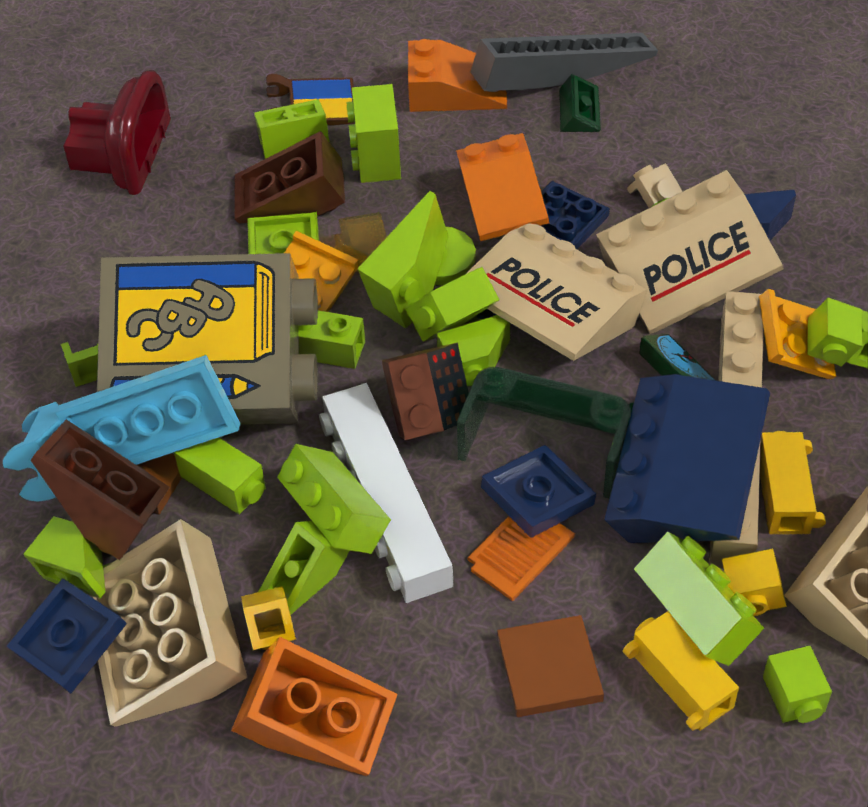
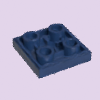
M551 181L541 191L549 218V224L541 226L548 234L557 239L572 243L575 249H578L609 216L610 208L554 181Z

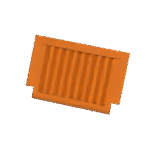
M508 516L467 557V560L474 564L471 567L473 574L511 601H514L575 537V533L559 523L530 538Z

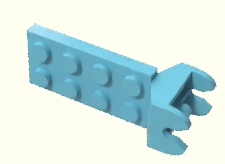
M207 355L61 405L53 402L33 410L26 416L22 424V431L28 433L24 442L13 446L6 453L3 459V467L18 471L25 468L34 469L38 476L29 479L19 495L29 501H46L56 498V496L35 468L31 459L66 419L136 465L237 432L240 421Z

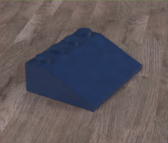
M677 374L640 378L604 521L630 543H656L667 532L683 540L686 536L691 537L695 541L740 540L770 397L769 390L767 388Z

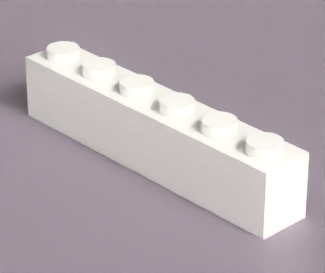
M367 383L323 396L324 413L319 414V419L325 436L332 435L335 442L331 443L333 453L346 465L350 473L391 519L376 545L375 551L379 558L386 556L390 565L386 567V574L392 590L397 591L400 589L405 602L409 603L452 588V563Z

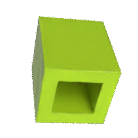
M828 297L808 317L807 355L831 364L843 366L863 346L862 309Z
M811 646L768 656L763 679L783 723L796 719L800 723H808L822 716L826 711L832 690Z

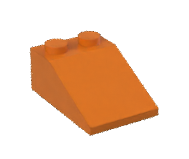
M421 39L408 41L410 112L507 109L506 90L489 92L482 89L470 73L476 55L475 52L443 40Z
M523 133L504 135L497 140L482 144L474 143L466 148L456 150L480 242L506 235L508 232L528 223L540 226L549 224L548 214Z
M279 637L263 653L231 731L269 749L368 776L398 694Z

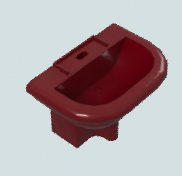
M154 70L144 71L139 77L126 81L119 91L114 105L84 102L82 107L69 108L70 132L63 147L70 170L112 174L114 183L122 189H127L130 195H137L141 192L148 173H151V166L162 139L166 138L165 132L171 120L162 79Z

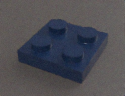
M546 445L483 475L481 481V488L530 538L595 505L597 494Z
M62 578L9 642L7 647L71 694L127 623L118 614Z

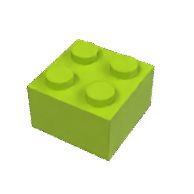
M393 84L352 87L353 101L346 102L348 123L355 122V124H349L351 148H357V150H351L353 171L360 170L361 183L400 180L399 135Z

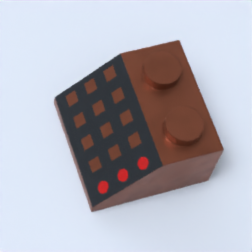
M458 343L381 360L398 435L401 438L408 440L445 431L474 419Z

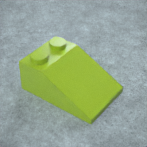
M429 191L358 267V272L373 308L404 328H407L412 323L406 308L433 291L448 240V233L437 197L433 192Z

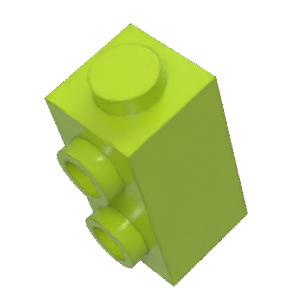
M318 310L317 325H298V354H316L318 363L352 369L356 368L365 344L363 318Z
M219 437L174 452L180 477L239 515L250 504L256 503L266 489L262 465Z

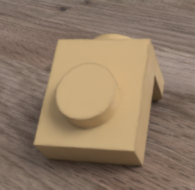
M666 163L655 169L651 165L642 168L633 175L635 181L627 187L629 194L638 190L648 208L660 200L683 192Z

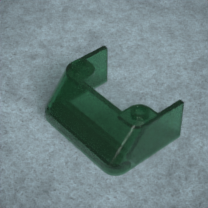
M489 367L478 373L457 420L458 460L466 461L489 403L615 434L606 460L603 497L610 499L634 405L632 400L623 396L513 369Z

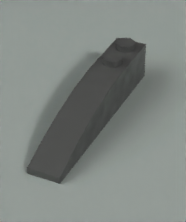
M643 33L480 39L470 73L484 91H523L525 89L563 85L571 74L586 80L652 58L657 55L658 50Z

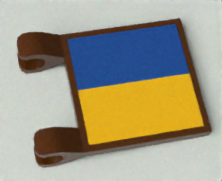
M278 74L267 75L266 84L269 87L266 88L268 97H280L289 93L290 105L319 99L326 114L327 125L355 123H348L346 102L353 101V78L287 79Z

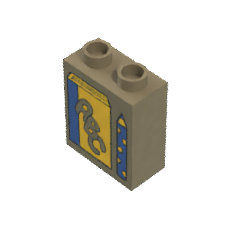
M290 253L101 258L97 392L207 355L240 421V425L298 423V401H317L318 396L316 354H298V325H317L318 295L316 279H299Z

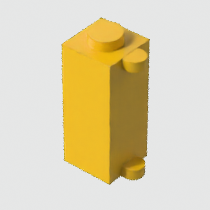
M775 431L763 432L761 435L760 479L769 534H811L812 528H821L826 524L825 515L816 511L807 455L813 451L811 441L803 438V432Z
M669 611L656 619L653 617L646 619L636 628L634 640L624 647L623 653L629 659L635 657L688 717L686 724L692 731L696 729L701 731L734 708L739 686L715 660L706 657Z

